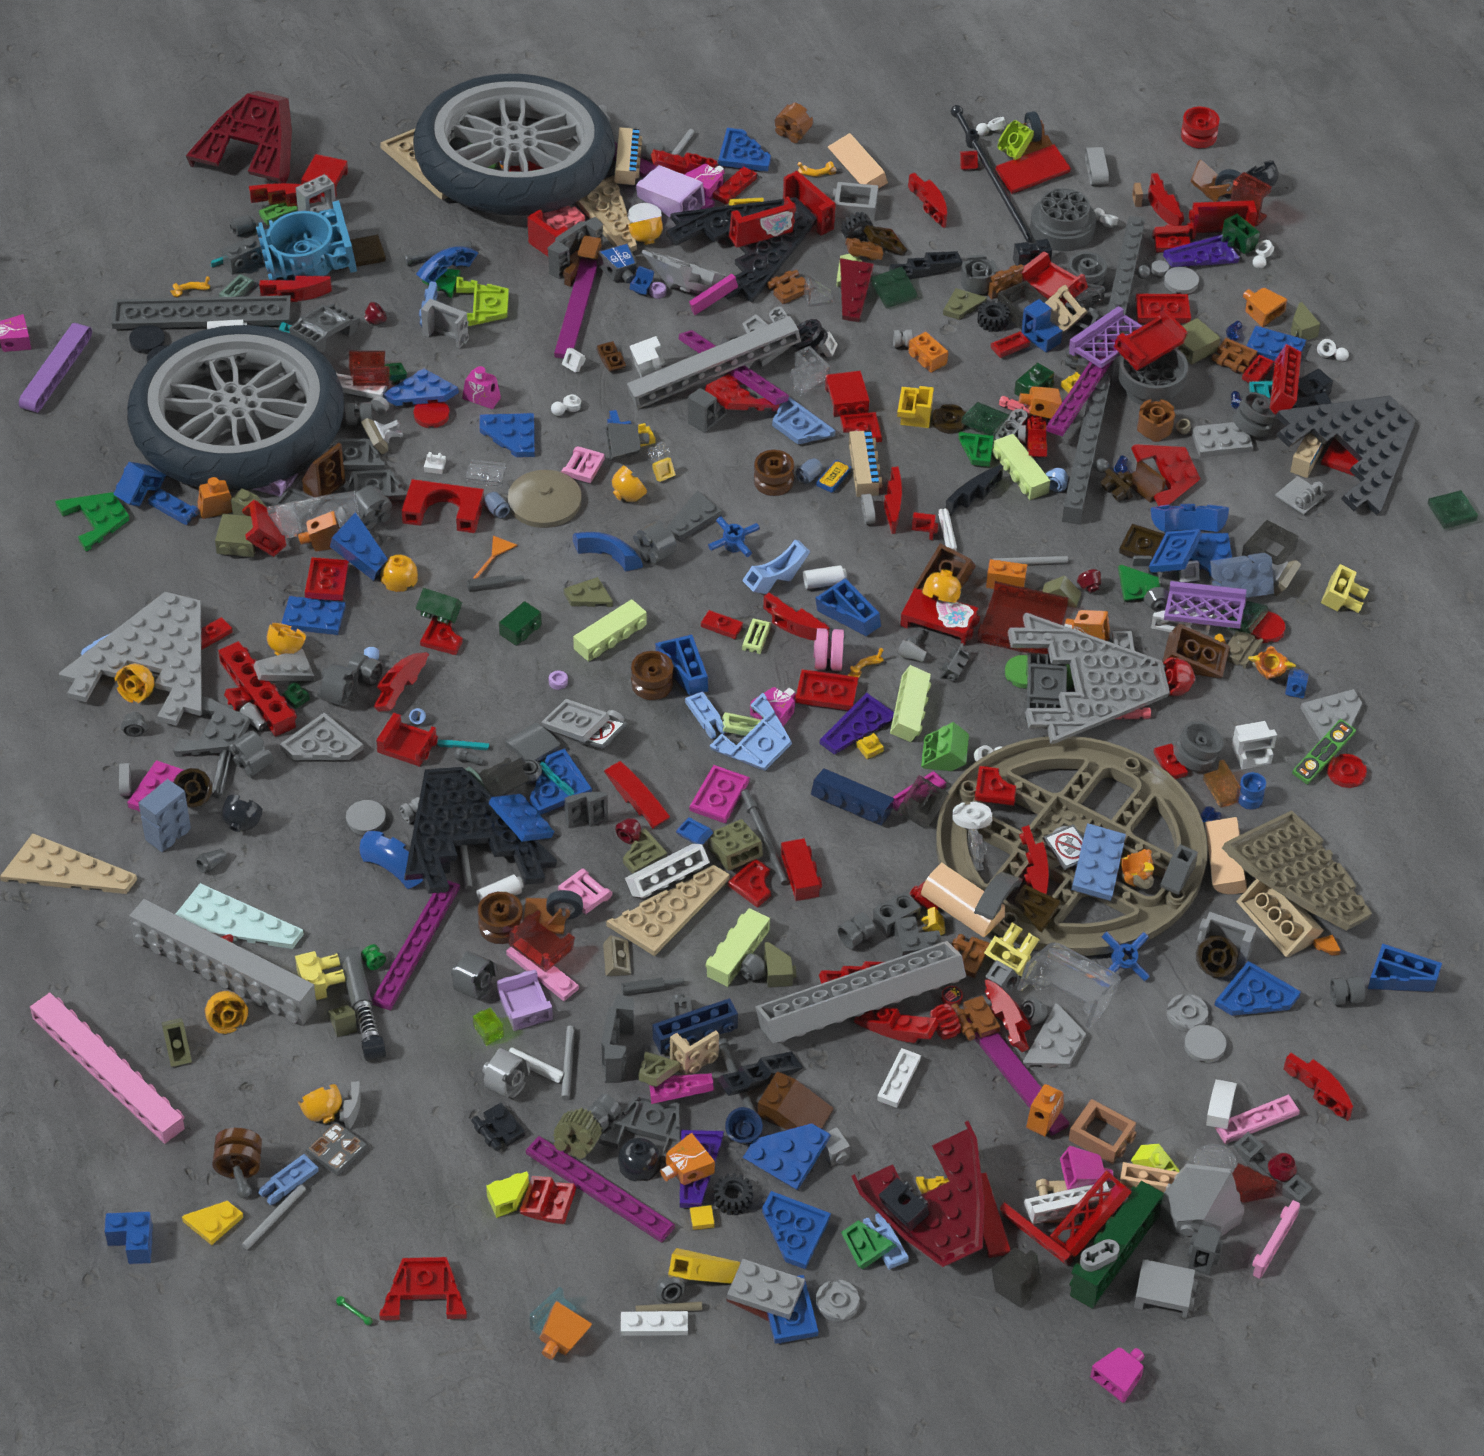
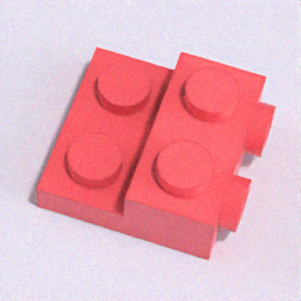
M566 206L558 210L542 213L543 222L555 230L563 226L570 229L580 221H585V215L575 206L572 208Z

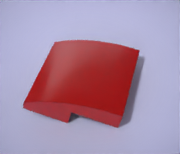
M532 1176L519 1212L522 1215L537 1220L564 1224L577 1188L574 1183L554 1182L552 1177Z

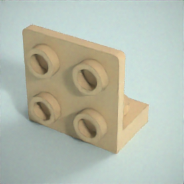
M717 1031L712 1032L691 1046L678 1033L670 1037V1059L680 1062L679 1072L682 1075L697 1073L700 1068L708 1063H713L719 1056V1033Z

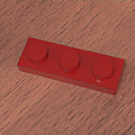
M743 166L713 192V198L727 205L730 199H734L757 179V173Z

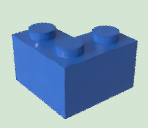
M1038 299L1024 308L1022 333L1028 340L1047 353L1061 344L1062 330L1050 321L1051 307Z
M128 462L120 481L116 485L114 495L129 505L140 506L147 490L158 491L166 475L151 465Z
M150 1212L106 1213L105 1236L107 1245H126L129 1264L151 1263L153 1223Z

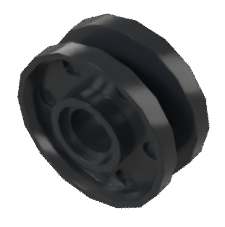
M817 319L806 320L797 326L801 342L791 346L799 356L810 355L823 346L828 338V333Z

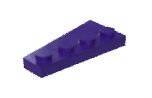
M1223 235L1164 250L1163 253L1164 258L1171 267L1238 263L1240 259L1234 249L1227 246L1228 241H1221Z
M866 693L820 739L819 744L835 755L892 722L894 712Z
M681 1130V1140L692 1133L716 1163L724 1131ZM711 1175L687 1185L680 1183L679 1208L702 1206Z

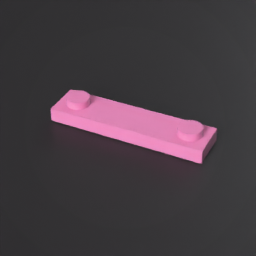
M522 939L506 950V955L524 970H536L538 981L561 1000H567L579 990L578 984Z
M1286 1095L1229 1118L1227 1129L1217 1127L1215 1129L1223 1142L1227 1144L1242 1138L1247 1132L1252 1134L1297 1116L1300 1110L1292 1098Z
M1293 1200L1289 1207H1284L1280 1216L1282 1220L1262 1254H1257L1252 1263V1266L1255 1267L1253 1276L1259 1279L1262 1278L1297 1218L1300 1203Z

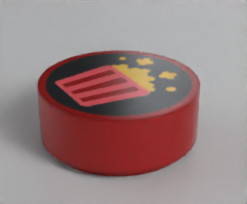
M948 986L942 991L941 999L944 1004L948 1003L950 1006L953 1004L959 1005L962 1002L963 994L958 987Z

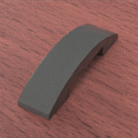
M1005 872L997 874L982 894L974 913L993 920L1000 912L1003 901L1011 891L1017 890L1023 879Z
M1249 1132L1234 1144V1148L1251 1170L1281 1195L1299 1203L1312 1191L1313 1188L1297 1174L1289 1181H1280L1272 1177L1268 1171V1162L1271 1157L1263 1151L1264 1145Z

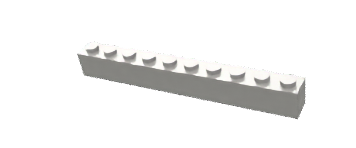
M788 316L627 383L630 397L637 409L645 407L801 342L799 329L791 316Z

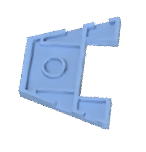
M762 693L751 704V708L762 716L763 719L737 745L721 734L710 745V748L713 751L766 771L790 747L792 742L765 694Z

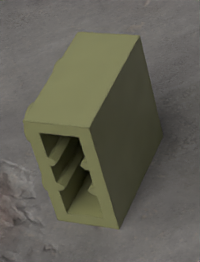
M1196 318L1183 325L1188 334L1184 343L1176 348L1184 354L1191 365L1217 352L1220 337L1208 328L1205 323Z
M222 514L215 539L217 554L254 557L257 546L246 540L245 536L253 528L251 516Z
M742 819L713 831L714 833L708 838L709 850L728 871L763 856L762 841Z

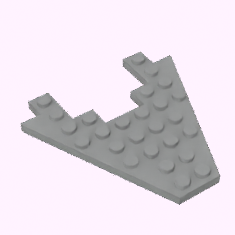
M169 592L162 593L59 673L60 680L73 683L67 692L68 698L87 702L102 674L115 677L121 668L136 663L144 665L150 671L160 673L155 682V687L170 692L157 716L158 721L176 726L183 712L201 716L200 600Z
M1025 613L1023 616L1025 628H1009L1008 630L1011 648H1048L1051 664L1070 665L1076 692H1060L1058 697L1061 708H1027L1025 712L1028 728L1047 729L1050 744H1055L1164 699L1170 693L1162 660L1029 613Z

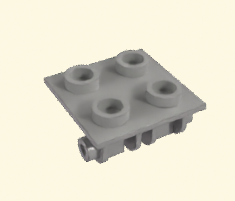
M1297 476L1276 493L1275 496L1304 515L1321 501L1326 494L1322 492L1323 484L1321 482H1314L1311 485Z

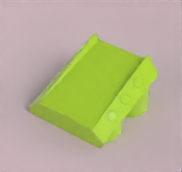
M1013 120L999 138L997 147L1000 151L1017 160L1021 158L1031 142L1034 131L1019 121Z

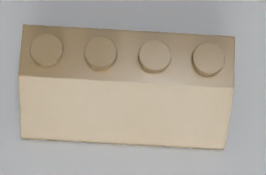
M1258 879L1236 901L1286 957H1290L1310 946L1314 939H1317L1324 931L1303 907Z

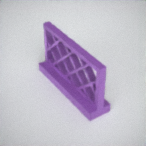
M1118 306L1071 338L1069 353L1073 356L1079 354L1102 368L1121 355L1117 350L1108 351V348H1114L1115 343H1107V339H1116L1119 331H1129V333H1132V331L1139 329L1142 325L1124 315V309ZM1123 321H1124V322L1127 323L1129 326H1119V325L1122 324ZM1110 331H1117V334L1107 333H1109ZM1097 340H1105V343H1095V342H1096ZM1086 348H1093V351H1084V350H1085ZM1095 348H1105V351H1095ZM1095 356H1106V358L1100 361Z
M1171 581L1164 620L1240 628L1246 604V589ZM1187 604L1190 608L1184 611L1181 607ZM1207 607L1209 610L1203 613L1200 609ZM1226 609L1228 613L1222 615L1219 611ZM1174 610H1177V611L1179 612V614H1169V613L1172 612V611H1174ZM1196 612L1198 616L1194 617L1189 614ZM1215 614L1217 618L1212 619L1208 616ZM1233 616L1237 621H1230L1227 618Z

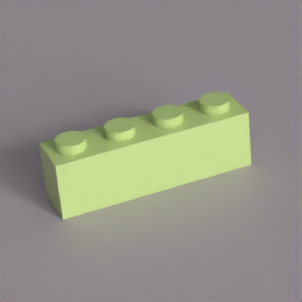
M1014 434L994 440L993 456L1004 466L1003 469L1010 474L1013 482L1018 484L1021 492L1029 500L1049 493L1050 479L1035 460L1028 456L1027 450Z
M631 599L573 636L574 650L588 662L599 657L609 648H613L620 641L627 639L634 632L644 628L647 625V612Z
M910 665L902 675L890 734L909 742L915 736L918 737L923 727L921 722L925 716V711L923 710L928 702L926 695L931 687V682H929L930 673Z
M750 908L745 914H741L737 925L729 930L726 940L720 942L714 956L708 958L706 962L707 977L728 987L739 973L745 957L748 954H753L770 931V918Z

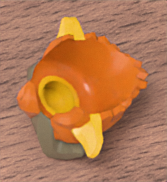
M1273 646L1268 647L1265 652H1260L1256 656L1248 657L1253 662L1252 665L1267 679L1280 677L1282 674L1290 671L1289 668L1296 667L1295 664L1288 661L1287 657L1278 653Z
M1143 849L1138 853H1131V855L1120 859L1122 882L1124 884L1138 886L1142 889L1152 887L1154 882L1152 877L1154 865L1150 849Z

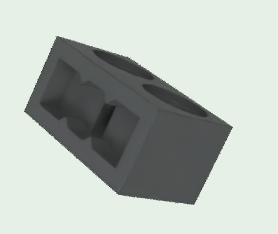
M905 891L900 895H895L885 903L878 904L873 909V922L888 937L894 934L895 919L915 917L917 921L920 919L921 907Z

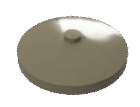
M536 470L526 473L516 479L508 491V505L512 515L520 522L538 528L556 527L570 521L578 513L582 502L581 490L577 482L567 474L555 470Z

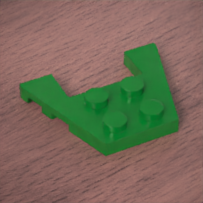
M114 492L55 501L56 507L62 516L81 510L94 529L78 536V540L85 552L92 549L91 546L94 543H100L104 540L103 537L109 532H115L129 521L128 513L114 495Z

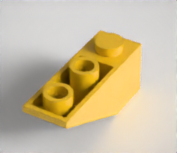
M676 1248L671 1256L668 1275L689 1280L732 1284L741 1262Z

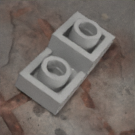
M360 1081L351 1082V1090L347 1091L348 1100H343L344 1109H340V1122H345V1129L350 1130L359 1112L361 1102Z

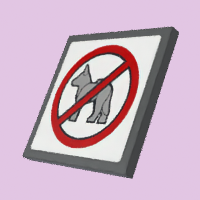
M610 718L586 742L574 740L575 742L604 749L627 726V722Z
M1074 824L1042 838L1064 870L1077 865L1083 837Z

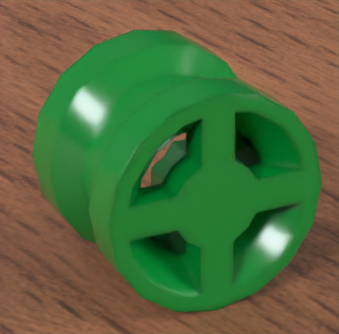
M376 944L367 946L361 952V959L367 962V967L370 970H377L386 962V956L380 952V948Z

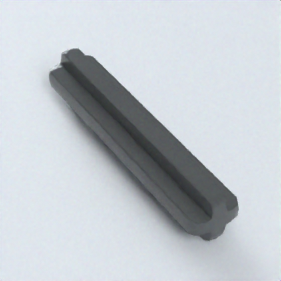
M223 750L220 753L212 787V796L217 798L223 795L232 752H227V750Z

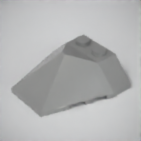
M648 250L642 251V254L669 288H680L687 292H690L691 289V292L701 294V292L706 291L726 276L665 254Z
M1186 1164L1175 1176L1174 1182L1166 1186L1159 1217L1175 1233L1185 1236L1193 1235V1232L1198 1233L1200 1225L1210 1226L1222 1231L1221 1236L1242 1223L1244 1205L1241 1204L1240 1194L1236 1190V1183L1231 1169Z

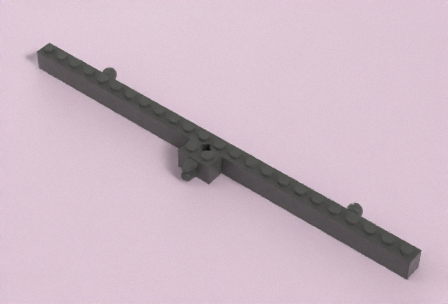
M1128 217L1107 314L1119 306L1124 309L1123 314L1126 315L1135 274L1141 279H1146L1150 275V268L1148 266L1141 265L1136 267L1144 234L1145 218ZM1110 331L1107 334H1117V331ZM1086 348L1084 351H1093V348ZM1068 349L1065 353L1067 357L1065 365L1077 368L1076 372L1081 375L1090 361L1079 354L1076 356L1071 355ZM1116 358L1087 400L1064 503L1062 522L1080 525L1092 468H1095L1099 473H1104L1109 468V463L1106 459L1100 458L1096 461L1094 459Z

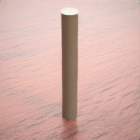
M702 1301L637 1305L635 1310L636 1312L701 1311Z

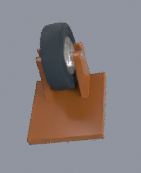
M1036 111L1027 112L1023 125L1033 130L1034 135L1022 156L1053 145L1049 136L1045 135L1044 123L1040 120Z
M1201 159L1198 161L1190 181L1213 202H1216L1220 196L1227 198L1239 197L1246 187V179L1239 171L1225 169L1217 174Z
M559 890L551 893L547 899L526 898L523 933L564 934L565 921L574 919L582 913L583 900L581 896L573 891Z

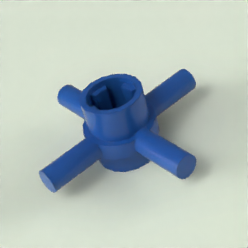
M718 517L716 522L724 530L723 538L708 544L709 549L712 551L725 545V549L729 552H739L741 550L746 557L751 556L752 552L744 544L745 536L760 529L759 525L755 523L743 529L738 524L728 525L723 517Z
M1107 931L1101 936L1114 950L1111 957L1113 964L1102 974L1104 979L1109 980L1119 968H1132L1143 981L1149 978L1150 975L1137 963V950L1149 938L1146 933L1143 932L1131 945H1120ZM1125 954L1129 956V959L1122 960Z

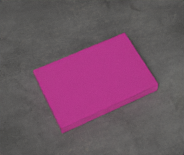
M713 765L689 806V811L726 824L742 796L741 792L746 789L750 777Z

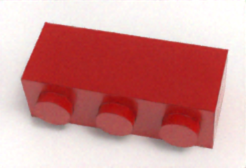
M805 838L781 842V857L795 901L819 897L822 881L820 876L817 877L816 875L817 866L816 862L811 860L812 851L810 845L807 846Z

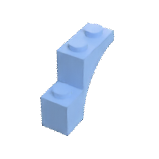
M794 540L789 548L773 561L759 566H752L742 581L753 592L767 594L777 579L791 582L810 551L799 540Z

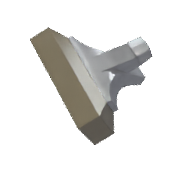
M368 418L361 422L373 446L382 455L388 451V443L391 437H403L402 431L397 430L401 427V423L398 420L386 425Z
M1297 560L1280 565L1272 563L1275 596H1278L1288 587L1301 564Z

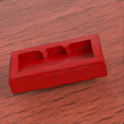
M1168 224L1163 227H1155L1152 236L1154 239L1155 236H1187L1190 231L1189 225L1176 226L1175 224Z
M1155 236L1156 252H1164V250L1190 244V236Z
M1021 331L991 343V349L999 358L1030 346V341Z
M1258 355L1242 375V380L1246 382L1262 381L1274 367L1275 361Z
M709 610L701 621V627L736 639L743 628V622Z
M222 617L201 628V650L233 633L232 627Z
M1172 743L1154 748L1153 753L1162 769L1167 771L1174 779L1187 776V769L1174 755Z

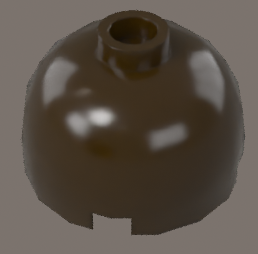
M189 768L182 770L173 780L174 784L185 791L187 807L195 808L202 806L209 800L212 794L210 778L200 769Z
M1210 936L1198 945L1196 962L1205 974L1213 977H1224L1230 974L1236 967L1238 951L1230 939L1222 936Z

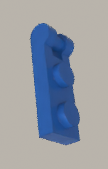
M159 489L148 499L149 505L184 525H187L192 517H196L200 513L196 506H190L162 489Z

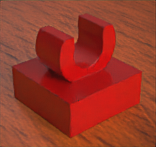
M976 150L960 151V169L978 168V152Z
M243 687L229 688L224 693V696L228 699V705H232L235 711H240L245 704L252 701V698Z

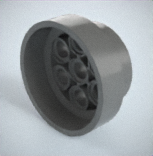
M1068 188L1051 190L1044 194L1041 201L1032 209L1031 235L1035 240L1048 239L1052 250H1077L1089 244L1094 237L1096 214L1090 206L1087 197L1076 190Z
M1175 348L1136 371L1121 355L1118 377L1127 396L1137 404L1142 405L1143 402L1152 399L1151 402H1160V399L1170 402L1185 386L1188 362L1184 354Z

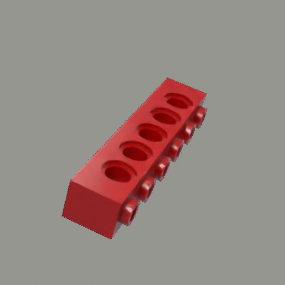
M1288 344L1284 346L1275 359L1270 410L1274 414H1277L1280 410L1292 409L1297 401L1301 351Z
M237 641L218 650L221 665L238 687H243L252 698L251 703L257 706L273 735L277 737L296 728L295 719H297L295 711L287 706L286 699L278 694L274 683L271 684L268 680L258 679L253 667L257 660L250 657L247 647H243Z

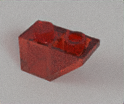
M1238 1163L1232 1175L1236 1183V1190L1240 1194L1241 1202L1246 1203L1274 1196L1277 1186L1276 1181L1269 1176L1254 1171L1248 1166Z

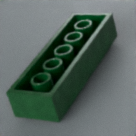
M1142 1180L1137 1187L1133 1186L1131 1188L1132 1192L1129 1194L1126 1202H1122L1117 1208L1115 1217L1111 1216L1107 1221L1105 1231L1103 1233L1099 1232L1094 1240L1095 1244L1107 1239L1116 1241L1119 1245L1117 1259L1095 1271H1086L1079 1263H1076L1071 1272L1073 1278L1069 1284L1071 1287L1070 1296L1091 1309L1097 1304L1159 1218L1164 1193ZM1105 1248V1252L1109 1251L1110 1253H1113V1249L1108 1250L1107 1248Z

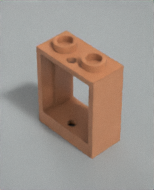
M1091 1099L1070 1128L1069 1141L1089 1152L1100 1155L1102 1159L1114 1164L1117 1158L1121 1159L1123 1157L1126 1145L1134 1141L1137 1134L1135 1132L1136 1122ZM1095 1117L1123 1131L1114 1146L1086 1132V1129Z

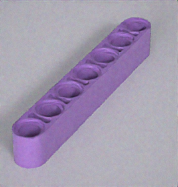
M78 323L71 324L20 396V408L36 413L42 409L92 336L91 327Z

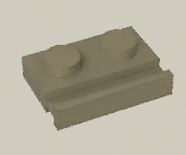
M1237 629L1227 644L1230 648L1226 661L1235 665L1240 664L1246 669L1251 662L1248 657L1255 656L1262 645L1263 639L1260 638L1258 640L1254 635Z

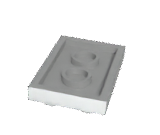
M1234 422L1191 427V434L1199 457L1252 452L1253 450L1249 434L1239 429Z
M565 699L541 724L547 730L586 742L610 717L607 712Z
M742 1259L727 1293V1299L790 1319L805 1284V1279Z

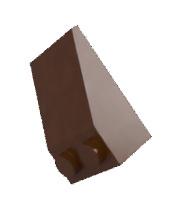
M336 444L311 464L302 479L305 494L320 499L321 502L345 484L342 444Z
M940 543L914 588L923 590L927 578L935 572H941V570L953 572L952 576L959 580L962 588L970 578L976 565L972 559Z
M1179 623L1169 633L1162 662L1164 663L1170 657L1180 658L1191 665L1196 675L1222 678L1230 646Z
M778 1071L758 1102V1115L760 1118L786 1130L811 1123L822 1129L833 1112L832 1106L799 1081Z

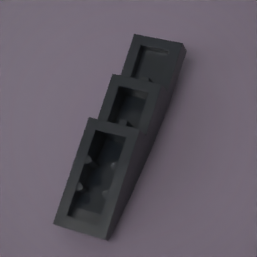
M958 251L926 252L924 258H908L907 264H890L889 271L894 281L910 280L951 270L961 266L963 262Z
M1000 464L984 471L958 488L946 500L945 508L948 509L949 515L952 516L961 505L968 508L976 498L984 500L1002 480L1004 466Z
M791 1051L761 1057L757 1063L741 1066L738 1072L721 1075L718 1081L727 1095L732 1096L770 1084L777 1071L789 1076L800 1071L803 1067Z

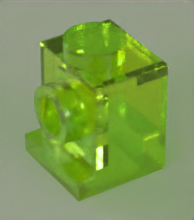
M491 1007L479 1011L476 1015L472 1016L473 1026L484 1040L486 1046L504 1037L503 1024Z

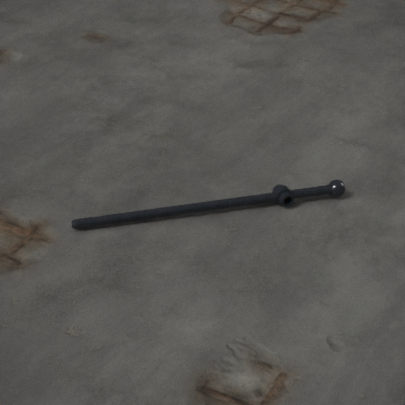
M954 105L950 112L954 118L958 119L966 134L965 142L967 147L974 148L978 152V157L1027 242H1031L1032 237L978 143V131L970 129L962 115L963 108L960 105Z

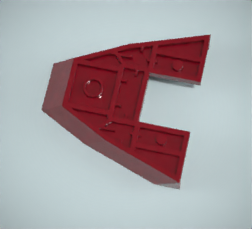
M261 91L247 93L220 116L185 155L189 165L193 167L197 161L218 167L230 139L258 145L248 169L249 175L274 180L278 184L286 183L290 173L292 137L289 98Z
M969 1121L964 1122L966 1130L932 1145L949 1182L921 1195L929 1204L927 1207L930 1214L912 1231L900 1222L881 1203L879 1194L897 1177L899 1178L893 1164L860 1180H857L855 1174L851 1176L859 1194L906 1241L941 1267L968 1256L983 1247L984 1195L977 1137ZM905 1200L902 1205L908 1204L911 1200Z

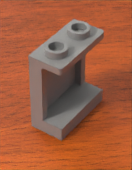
M429 299L421 309L423 335L430 337L434 331L456 339V347L460 349L469 339L467 313Z
M1209 912L1207 919L1203 918L1199 930L1202 931L1198 935L1197 942L1201 943L1210 936H1222L1230 939L1238 951L1237 965L1244 967L1252 952L1256 927Z
M1143 1259L1134 1308L1143 1310L1144 1303L1181 1310L1183 1311L1182 1317L1187 1318L1188 1310H1193L1195 1299L1191 1297V1292H1196L1198 1279H1194L1195 1270Z

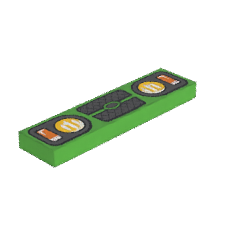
M1340 719L1294 768L1292 774L1308 785L1356 733V729Z

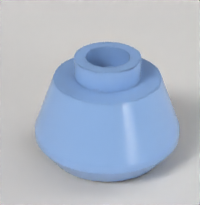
M1055 468L1046 473L1050 479L1049 489L1060 492L1067 488L1068 475L1064 469Z

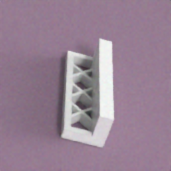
M1107 1182L1103 1184V1192L1110 1191L1111 1189H1109ZM1093 1185L1025 1199L1024 1204L1032 1224L1065 1218ZM1099 1196L1092 1197L1088 1201L1089 1208H1095L1099 1204Z

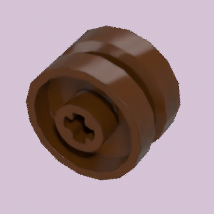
M775 449L760 453L754 462V485L756 489L769 496H780L788 493L794 483L793 458L788 453Z
M646 651L633 659L631 664V686L637 696L647 700L662 699L672 691L673 663L666 654L659 651Z
M499 891L490 893L482 898L478 904L477 911L478 927L481 936L494 944H506L517 939L523 931V909L520 900L511 893Z
M234 1127L220 1131L215 1136L213 1169L218 1174L231 1179H235L233 1168L236 1166L240 1167L244 1178L256 1175L260 1169L261 1137L254 1131L245 1128Z

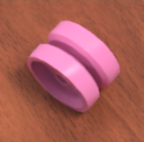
M817 628V637L814 640L815 670H825L827 668V659H831V670L842 671L843 629H834L832 631V641H828V630Z

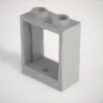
M325 174L296 187L298 211L319 213L320 211L333 209L332 202L336 201L334 183ZM324 192L325 202L310 208L309 198Z
M838 182L837 189H833V199L835 200H832L836 203L835 217L846 218L848 216L850 218L852 213L855 215L856 212H859V214L864 212L871 221H874L878 186ZM840 197L869 199V205L840 202Z

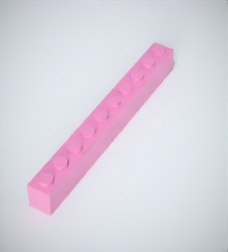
M48 993L30 1006L33 1020L164 1144L185 1129L183 1114L178 1109L174 1110L166 1097L158 1095L155 1087L152 1084H147L138 1071L134 1072L125 1059L121 1060L111 1046L107 1047L100 1035L91 1032L88 1024L84 1021L81 1022L72 1009L68 1010L59 997L55 998L51 993Z

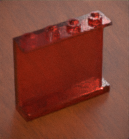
M995 581L994 591L983 624H980L978 642L1027 654L1028 652L1049 654L1048 648H1011L1008 630L1009 628H1025L1023 621L1025 613L1062 625L1067 612L1069 598Z

